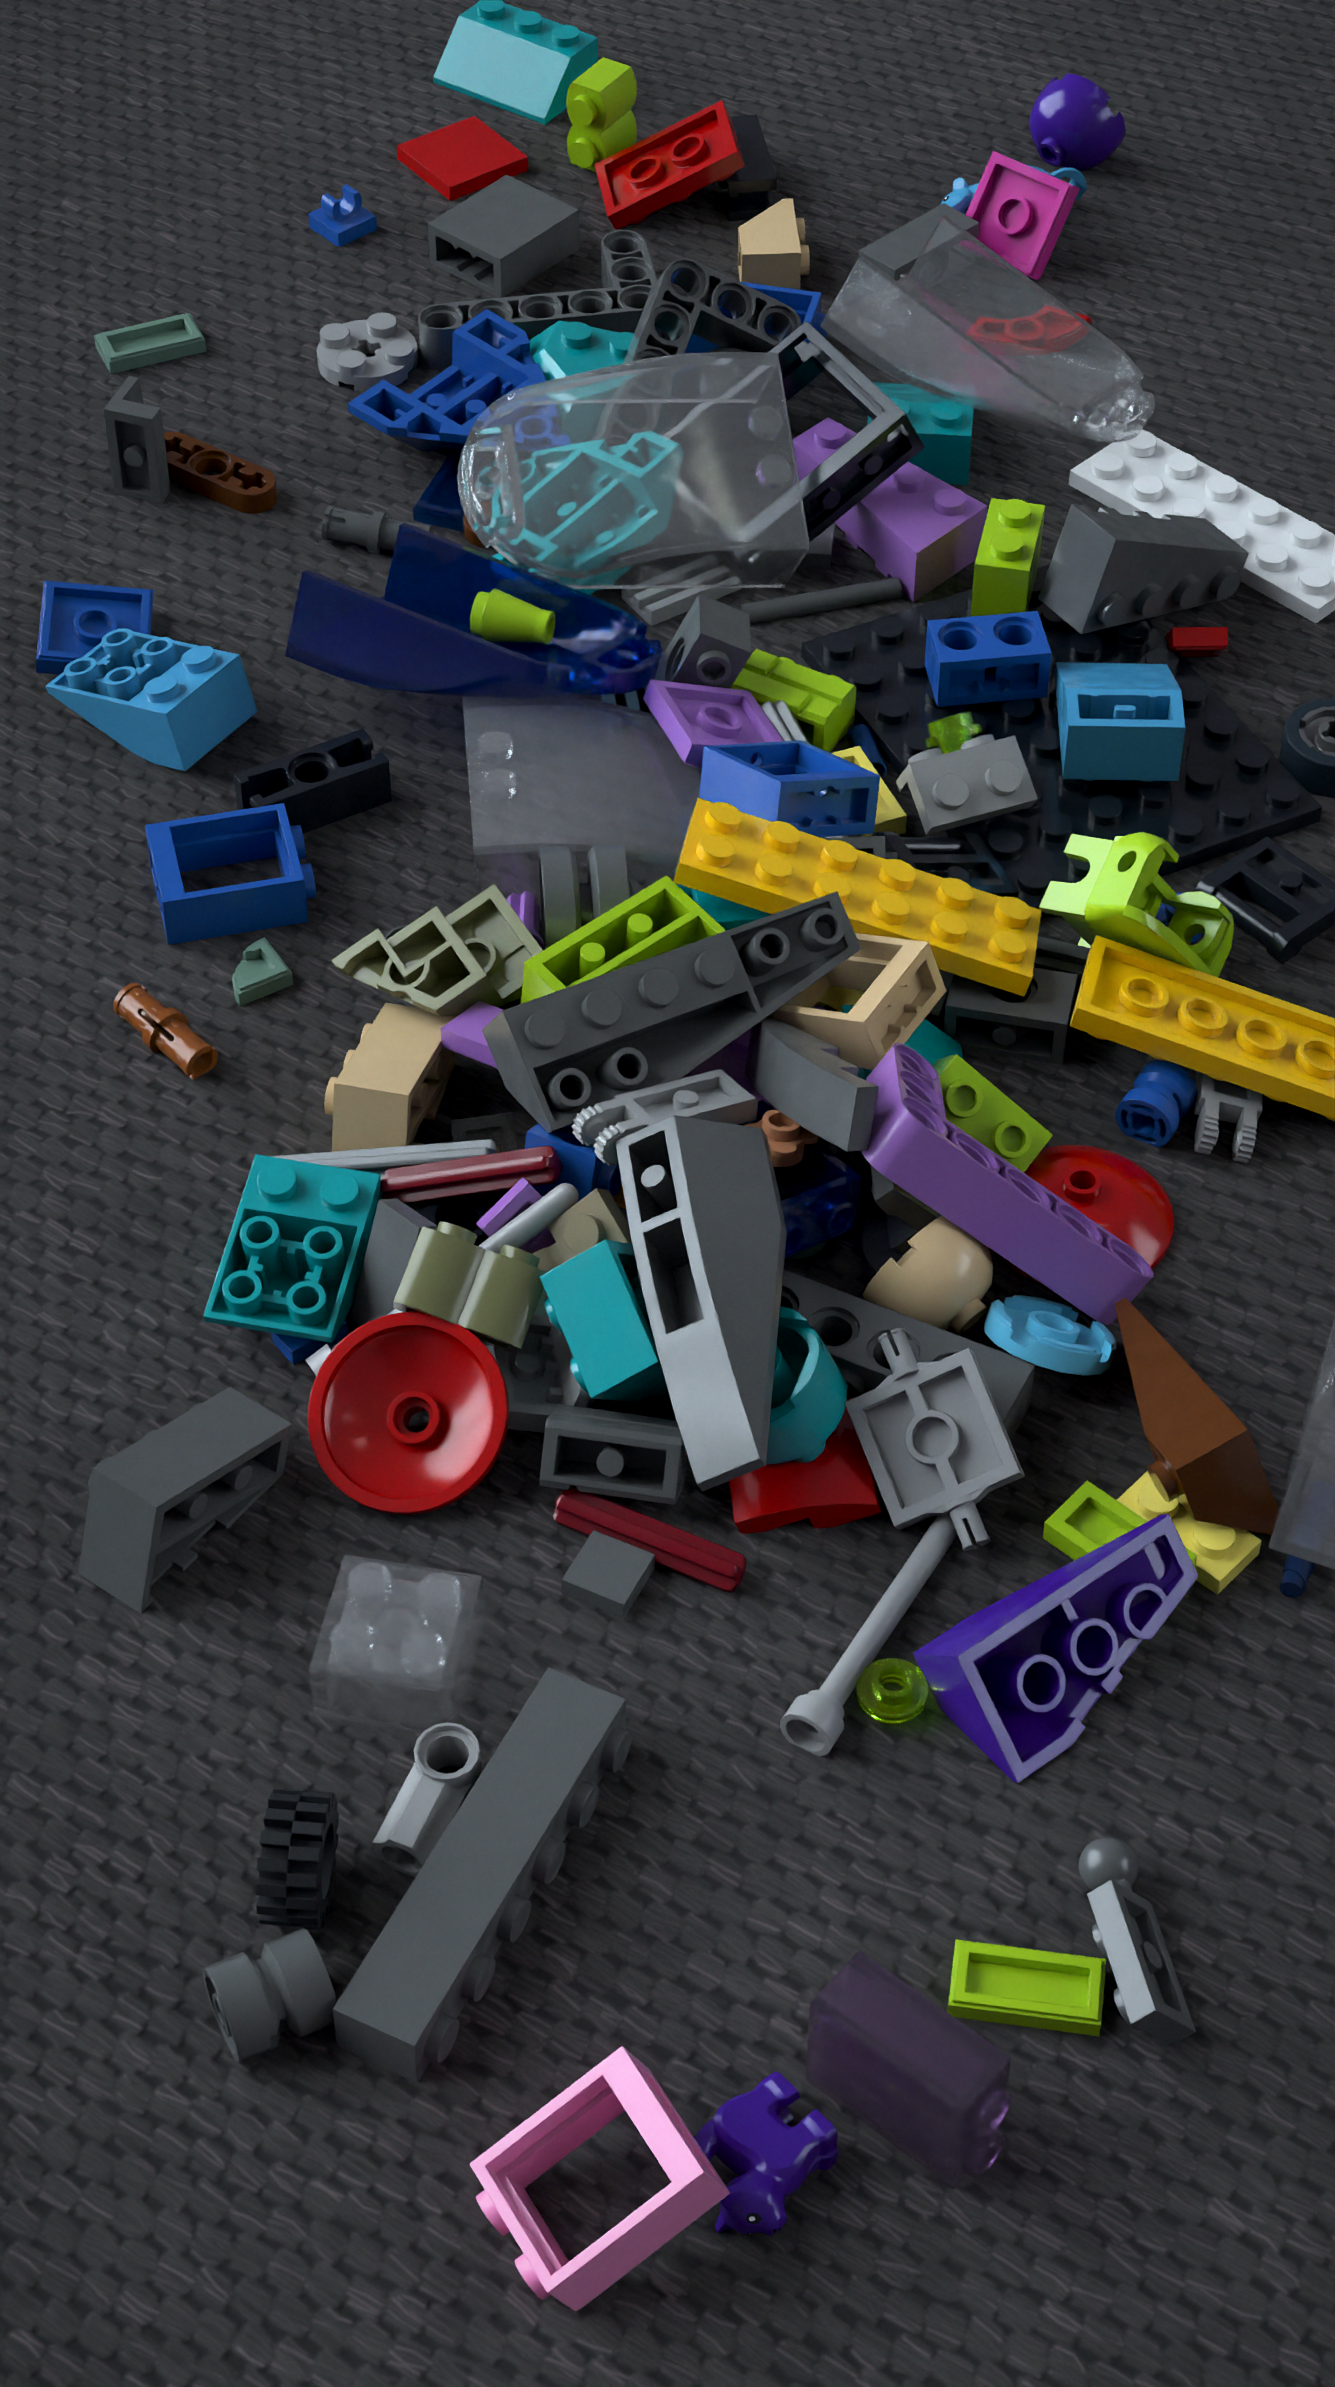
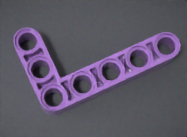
M895 1043L866 1077V1081L878 1086L869 1147L867 1151L861 1152L866 1160L886 1178L1100 1323L1112 1324L1117 1318L1114 1303L1125 1297L1132 1302L1153 1278L1154 1273L1149 1264L1128 1244L948 1121L945 1114L940 1077L934 1067L918 1052L907 1045Z

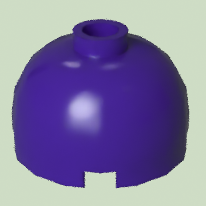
M1066 74L1062 80H1057V76L1051 79L1034 102L1029 120L1031 137L1040 157L1049 165L1075 168L1076 170H1087L1096 167L1109 158L1120 146L1126 134L1124 118L1119 111L1114 117L1111 110L1106 106L1111 99L1109 95L1089 79L1076 74Z

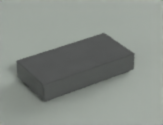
M397 1198L381 1199L378 1201L350 1319L360 1326L379 1317L386 1316L395 1309L393 1308V1301L422 1226L434 1230L437 1229V1225Z

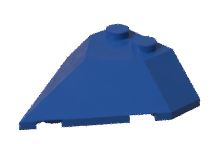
M488 309L453 331L452 365L411 394H407L383 379L348 403L349 413L384 434L421 452L509 451L536 453L538 451L574 446L571 436L565 434L561 425V413L539 363L534 362L530 353V341L526 332Z

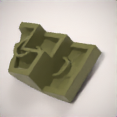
M494 883L448 916L444 917L439 908L435 906L387 940L377 928L333 958L332 962L340 973L439 1017L458 1016L478 1001L500 1007L521 999L524 962L543 950Z

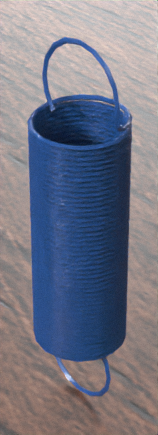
M860 724L854 726L850 731L848 729V735L853 747L860 746L872 764L877 763L882 774L885 770L887 773L885 763L869 727Z

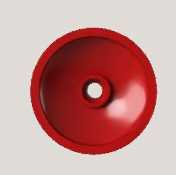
M1061 1145L1042 1149L1024 1172L1128 1244L1146 1260L1151 1269L1158 1265L1169 1249L1174 1229V1214L1171 1202L1160 1183L1135 1162L1117 1153L1097 1147ZM997 1253V1255L1012 1269H1014L1021 1275L1035 1282L1040 1283L1032 1276H1030L1029 1274H1027L1026 1272H1024L1023 1270H1021L1020 1268H1018L1017 1266H1015L1010 1261H1008L1007 1259H1005Z
M422 1312L395 1313L379 1317L358 1327L343 1338L327 1356L318 1371L311 1389L307 1418L308 1432L314 1454L321 1468L335 1486L361 1505L384 1513L396 1515L422 1514L441 1509L461 1499L472 1491L491 1470L502 1450L507 1435L510 1410L509 1395L504 1376L496 1359L488 1348L465 1327ZM420 1411L428 1412L429 1423L427 1427L421 1432H411L409 1428L411 1417Z

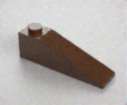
M1126 1297L1114 1303L1144 1433L1155 1459V1462L1147 1466V1469L1158 1492L1168 1503L1177 1498L1197 1521L1275 1535L1284 1530V1523L1249 1429Z

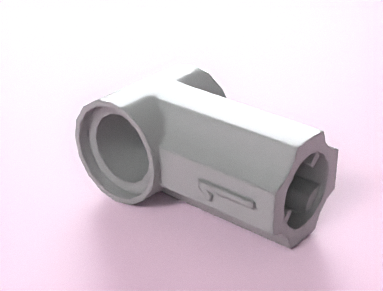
M450 1722L435 1724L426 1729L416 1741L414 1748L415 1763L372 1845L374 1855L387 1863L391 1869L413 1877L418 1875L482 1773L478 1739L471 1730L461 1724ZM448 1766L461 1768L454 1773L448 1774L436 1772Z

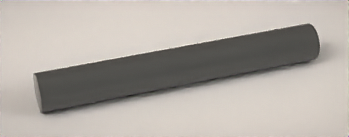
M894 577L741 604V611L749 613L750 624L900 599L902 597V587L899 578Z

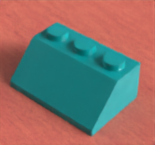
M479 0L478 3L459 15L433 76V82L545 125L567 108L566 97L570 84L598 62V37L579 31L575 26L563 25L541 17L537 12L525 11L508 5L502 0Z

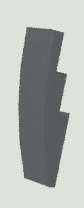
M769 1015L751 1028L744 1074L756 1091L778 1111L845 1151H867L878 1086L857 1077L859 1067L838 1058L840 1048Z

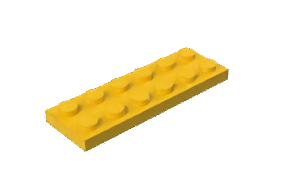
M697 798L674 876V883L769 914L778 913L837 891L855 933L929 942L938 969L1010 993L1025 996L1033 977L1042 910L1030 907L1022 900L1014 897H1000L972 888L960 879L942 878L914 869L910 864L902 860L884 859L857 850L844 841H829L799 831L796 827L786 822H771L741 812L738 808L728 803H713Z
M1098 935L1095 936L1088 953L1070 1027L1087 1032L1095 1038L1110 1040L1147 1053L1155 1059L1167 1060L1204 1073L1212 1079L1227 1081L1264 1094L1274 1101L1287 1102L1321 1114L1335 1122V1018Z

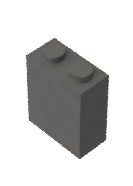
M505 175L428 223L430 263L499 298H503L580 249L579 209L509 175Z

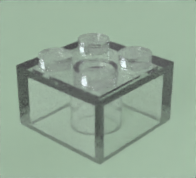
M344 1554L309 1667L314 1716L423 1733L435 1724L447 1722L458 1724L485 1625L483 1577L475 1574Z

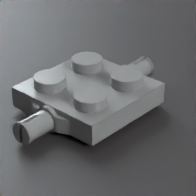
M905 1328L890 1330L896 1346L892 1337L887 1333L879 1336L878 1342L882 1346L892 1374L876 1389L846 1401L845 1405L894 1527L902 1530L932 1516L950 1515L961 1541L963 1551L974 1550L977 1548L970 1528L979 1545L983 1546L991 1541L975 1504L980 1502L990 1491L1025 1477L974 1352L967 1348L939 1361L917 1363L905 1334Z

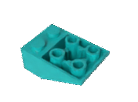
M255 1154L205 1308L204 1322L332 1343L354 1303L378 1201L384 1199V1193L380 1191V1174Z

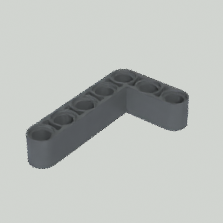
M631 230L611 231L602 238L601 265L603 288L440 303L427 306L418 315L421 361L428 367L435 369H447L452 365L453 331L486 309L524 330L529 340L559 320L582 322L590 327L634 334L649 293L657 282L645 239L641 234ZM655 327L657 334L662 337V329Z
M689 258L674 260L669 264L649 293L593 442L608 440L610 446L615 448L629 445L635 435L655 433L691 334L719 347H736L747 350L762 358L801 326L800 317L788 305L696 260ZM672 284L680 286L685 291L687 297L678 294L672 287ZM718 306L727 309L733 319L724 316ZM655 327L664 330L669 335L671 341L660 337L655 331ZM765 329L774 332L779 341L770 338ZM638 371L649 375L654 385L644 382L638 375ZM621 415L632 419L637 425L638 430L626 426L621 419Z

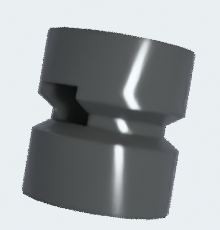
M305 1928L265 1943L260 1959L253 1960L242 1952L203 1968L204 1983L216 2021L237 2063L277 2048L280 2033L288 2030L298 2038H301L334 2024L333 2008L337 2003L335 1992L321 1954L313 1938Z

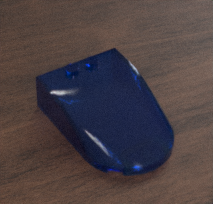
M402 523L398 529L385 594L380 598L313 571L305 570L302 572L285 656L330 675L373 688L446 696L535 698L622 694L642 689L648 686L650 680L655 679L663 650L660 640H648L645 637L648 627L646 624L611 603L415 526ZM496 588L543 610L553 611L556 616V623L550 643L548 645L537 642L491 643L482 639L481 636L472 635L470 631V615L477 594L480 591L490 593Z

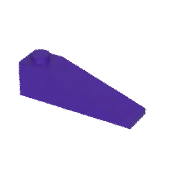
M1161 1514L965 1618L914 1652L913 1655L940 1710L1014 1783H1019L1073 1745L1085 1729V1726L1081 1723L1102 1694L1112 1693L1124 1677L1119 1672L1143 1639L1151 1640L1198 1578V1574L1170 1515Z

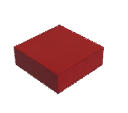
M1228 627L1172 628L1164 638L1167 640L1168 649L1179 653L1182 657H1218L1228 647Z

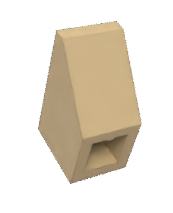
M793 198L780 200L738 227V273L740 282L800 290L801 275H809V246L805 245L804 218H796Z

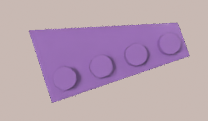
M827 417L794 438L792 445L791 488L857 433ZM907 462L835 521V524L845 532V539L854 548H862L875 560V567L887 578L891 576L893 578L898 577L903 586L902 592L912 602H915L976 560L987 517V505L929 474L920 467Z

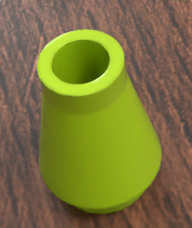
M496 588L490 593L480 591L477 594L470 615L471 634L481 636L484 643L537 642L548 645L553 637L556 616L553 611L543 610Z

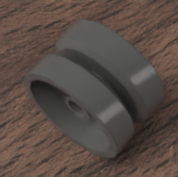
M624 843L592 846L587 855V883H579L577 858L570 846L539 848L540 909L544 950L633 896L632 881H628Z

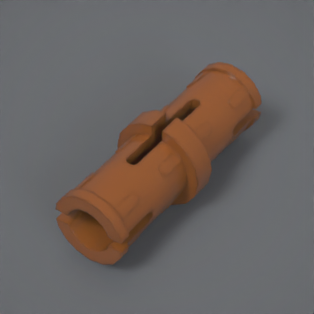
M137 982L128 984L118 992L113 1003L114 1012L142 1034L143 1043L153 1053L156 1054L159 1051L164 1053L193 1080L215 1067L218 1060V1051L189 1028L188 1019L177 1008H166L148 993V990L143 985ZM156 1023L160 1024L170 1034H172L174 1036V1040L170 1036H168L162 1029H160L156 1025Z

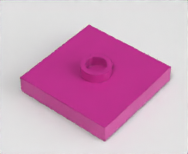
M993 151L966 213L968 217L979 222V235L971 241L964 239L960 244L975 251L978 255L1038 280L1044 272L1080 188Z

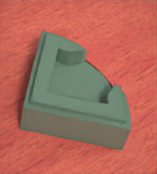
M265 937L252 943L243 951V959L236 967L232 976L235 999L239 1006H242L293 985L291 970Z

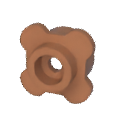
M778 1110L766 1111L760 1121L744 1125L763 1129L768 1137L774 1167H790L798 1164L804 1157L805 1144H815L819 1139V1136L808 1131Z

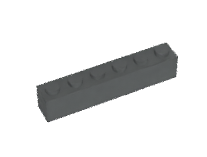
M550 1667L547 1668L334 2006L333 2016L338 2047L417 2083L431 2060L441 2063L446 2059L458 2035V2015L468 1999L478 2002L486 1993L496 1967V1961L493 1957L504 1939L513 1943L521 1935L531 1910V1901L528 1899L539 1881L547 1885L553 1881L564 1859L566 1845L563 1841L573 1825L583 1828L588 1823L598 1802V1783L606 1770L616 1773L628 1755L632 1743V1732L626 1730L625 1698Z

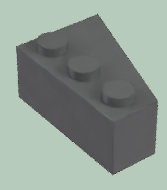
M228 1387L205 1402L195 1404L188 1412L161 1428L150 1431L142 1439L119 1453L101 1460L97 1466L93 1467L88 1481L90 1492L78 1574L139 1613L144 1611L154 1601V1596L150 1594L151 1586L172 1565L184 1572L198 1558L197 1553L190 1548L216 1523L227 1530L284 1474L292 1423L234 1388Z

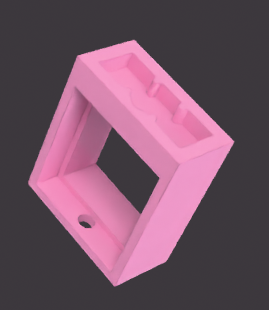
M623 2046L470 2163L471 2168L485 2189L476 2196L480 2208L500 2234L505 2236L511 2232L523 2252L515 2260V2264L527 2285L541 2300H545L551 2295L575 2312L586 2306L730 2194L649 2068ZM626 2110L671 2180V2183L571 2261H568L524 2188Z

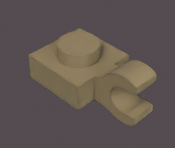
M596 1188L547 1226L556 1243L532 1254L540 1259L537 1268L549 1272L605 1239L632 1244L629 1224L609 1190Z

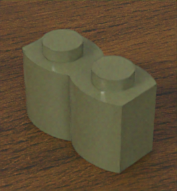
M441 1221L437 1230L422 1226L393 1301V1308L402 1312H422L453 1324L458 1323L474 1334L481 1342L519 1354L544 1289L540 1276L547 1272L537 1268L540 1259L527 1251L508 1245H502L499 1254L474 1245L477 1238L475 1233L451 1223Z

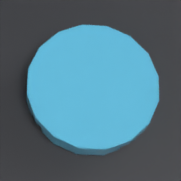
M1013 1295V1297H1006L1004 1303L999 1299L995 1300L990 1304L984 1323L985 1334L997 1346L1013 1356L1034 1365L1061 1373L1084 1376L1102 1374L1110 1368L1117 1348L1115 1337L1102 1323L1097 1320L1096 1322L1092 1321L1089 1329L1076 1322L1079 1313L1073 1311V1308L1043 1298Z

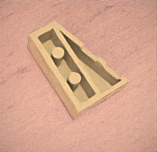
M385 1003L374 1022L365 1024L356 1050H348L342 1072L338 1077H331L327 1085L324 1109L326 1114L333 1115L332 1151L422 1145V1143L414 1142L418 1128L424 1118L435 1119L455 1065V1052L442 1047L441 1028L457 1016L439 1017L418 1007Z

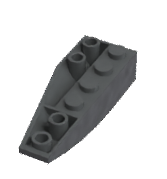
M836 891L503 1010L482 1029V1032L506 1089L549 1134L573 1125V1119H576L577 1113H580L582 1108H588L589 1105L594 1107L596 1103L612 1100L616 1095L682 1078L861 950V947L839 894Z
M673 1115L615 1141L633 1250L657 1353L696 1484L702 1491H705L766 1466L787 1230L768 1137L763 1129Z

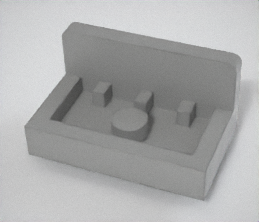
M991 734L982 735L965 742L961 746V750L942 754L939 748L920 752L908 760L909 764L896 780L899 792L911 791L926 835L1029 808L1038 800L1015 735L995 740Z
M534 1314L519 1354L483 1343L496 1359L506 1382L510 1406L508 1429L545 1433L547 1418L553 1413L557 1404L584 1408L593 1407L595 1399H591L589 1393L579 1386L572 1373L570 1361L573 1355L564 1333L560 1332L553 1325L549 1316Z

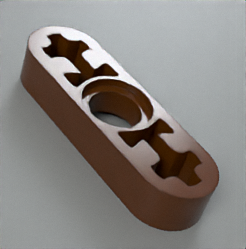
M164 432L169 481L243 513L255 514L265 512L276 504V478L268 469L184 433ZM208 471L223 472L221 474L212 476L201 475Z

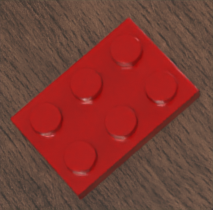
M723 100L594 164L607 217L615 231L629 224H637L647 218L649 214L671 203L681 202L687 199L693 192L715 181H723L732 176L735 171L745 167L731 116Z

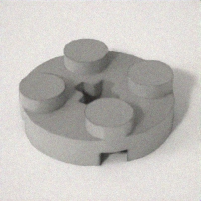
M375 313L369 316L367 320H356L344 324H327L319 332L320 342L317 346L318 369L328 382L339 386L340 381L345 384L354 385V390L365 392L383 379L397 386L408 378V372L413 367L416 369L418 364L417 342L414 336L407 329L398 326L397 318L389 313ZM365 354H375V356L367 357Z

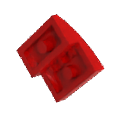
M845 1407L839 1424L826 1439V1446L822 1454L815 1460L808 1463L792 1460L779 1464H766L764 1467L729 1480L734 1523L741 1534L765 1532L809 1518L814 1528L837 1527L881 1512L877 1482L847 1407Z

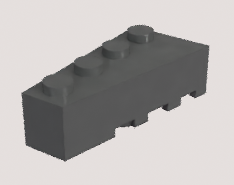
M1071 504L1038 599L1080 634L1093 632L1227 599L1233 595L1240 585L1241 572L1249 552L1206 518L1164 514L1162 518H1154L1148 512L1134 511L1132 515H1124L1114 508L1100 507L1098 512L1089 510L1084 505Z

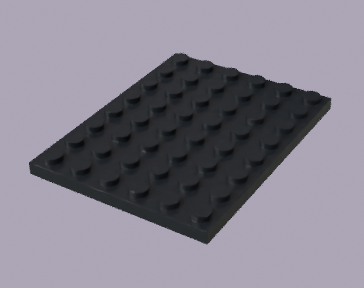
M1050 564L1038 568L1028 612L1038 611L1052 652L1048 696L1044 698L937 707L924 665L927 621L970 617L973 588L802 643L801 657L812 670L826 675L838 676L845 682L855 685V721L860 720L855 723L869 727L879 752L899 776L909 764L908 760L920 752L939 748L942 754L961 750V746L965 742L982 735L991 734L995 740L1015 735L1038 800L1029 808L944 831L949 837L956 831H975L1020 892L1014 898L1022 900L1030 907L1041 910L1039 906L1050 881L1077 883L1083 880L1089 873L1090 863L1069 858L1064 853L1071 834L1113 841L1115 836H1126L1138 832H1146L1161 837L1179 854L1177 863L1163 860L1158 874L1163 877L1249 847L1265 837L1271 839L1320 822L1322 806L1179 653L1168 649L1167 640L1147 619L1080 634L1039 600L1038 596ZM1055 662L1167 664L1182 692L1186 727L1178 781H1087L1083 779H1063L1054 672ZM1041 911L1040 920L1052 916L1053 914H1048Z

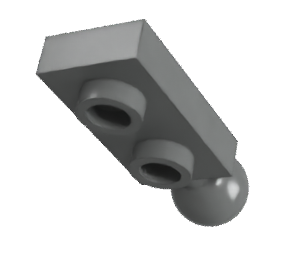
M1101 1837L1093 1840L1082 1851L1078 1869L1082 1882L1091 1891L1087 1893L1096 1920V1924L1092 1926L1095 1943L1103 1956L1110 1962L1118 1988L1114 1991L1116 2006L1123 2019L1133 2029L1142 2030L1166 2044L1180 2042L1195 2033L1196 2030L1152 1904L1132 1891L1131 1886L1134 1884L1138 1874L1137 1857L1132 1848L1118 1838Z

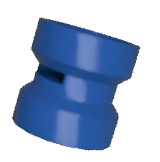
M1155 1060L1147 1063L1135 1079L1133 1089L1127 1092L1116 1107L1115 1119L1118 1127L1126 1136L1154 1147L1166 1145L1178 1129L1180 1118H1183L1189 1112L1196 1101L1198 1090L1195 1081L1188 1072L1171 1062Z

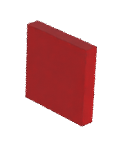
M476 116L397 145V159L449 201L485 188L505 175L513 177L528 171V156Z

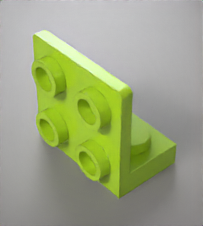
M957 1054L937 1059L932 1066L940 1077L946 1119L1024 1173L1053 1134Z

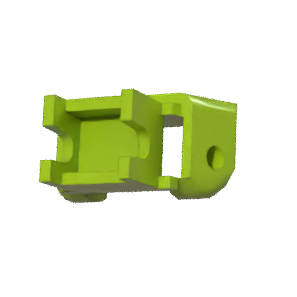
M1146 832L1115 836L1114 841L1071 834L1064 853L1069 858L1090 863L1089 873L1083 880L1077 883L1050 881L1039 906L1044 913L1062 916L1081 936L1078 943L1079 946L1091 948L1095 936L1098 935L1219 977L1232 947L1234 933L1233 915L1214 896L1202 891L1185 892L1177 895L1158 874L1163 860L1177 863L1179 859V854L1167 841ZM1161 903L1176 908L1168 927L1155 918ZM1205 933L1199 943L1190 945L1195 935Z

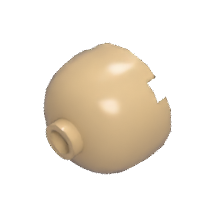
M940 1216L908 1241L912 1248L897 1263L891 1257L868 1283L863 1293V1298L866 1301L945 1331L952 1327L960 1335L970 1329L988 1309L981 1302V1299L992 1284L993 1262L988 1246L944 1216Z

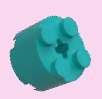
M780 1306L766 1464H779L792 1460L808 1463L822 1454L826 1446V1439L839 1424L846 1407L848 1386L846 1379L815 1329L799 1312Z

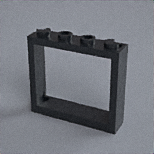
M807 321L666 437V439L680 445L685 453L675 498L758 585L925 448L906 413ZM808 338L810 343H806L804 339ZM823 372L873 421L736 534L688 483Z

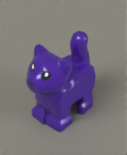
M775 2071L767 2076L754 2090L726 2101L717 2110L714 2118L708 2121L694 2136L709 2161L716 2155L724 2165L739 2175L728 2183L726 2187L730 2194L720 2201V2213L715 2225L718 2233L733 2228L742 2235L762 2233L772 2236L776 2234L787 2221L785 2212L786 2196L797 2191L810 2173L817 2169L828 2170L837 2161L839 2153L837 2149V2129L817 2109L809 2113L798 2125L793 2127L787 2125L794 2118L787 2105H791L798 2100L800 2094L779 2072Z

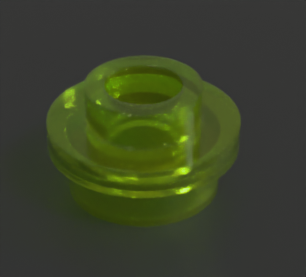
M971 711L927 724L930 738L926 739L925 742L927 749L939 746L942 754L961 750V746L971 740L972 736L982 733L980 723L974 724Z
M897 1658L880 1659L866 1666L859 1676L856 1691L857 1700L861 1708L878 1722L891 1725L901 1724L915 1718L924 1709L928 1698V1683L922 1671L914 1664ZM893 1683L904 1688L898 1691H890L882 1685Z

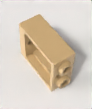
M855 933L861 950L769 1016L840 1048L838 1058L859 1068L873 1070L895 1043H906L946 992L929 942ZM830 986L866 991L848 1013L813 1008Z

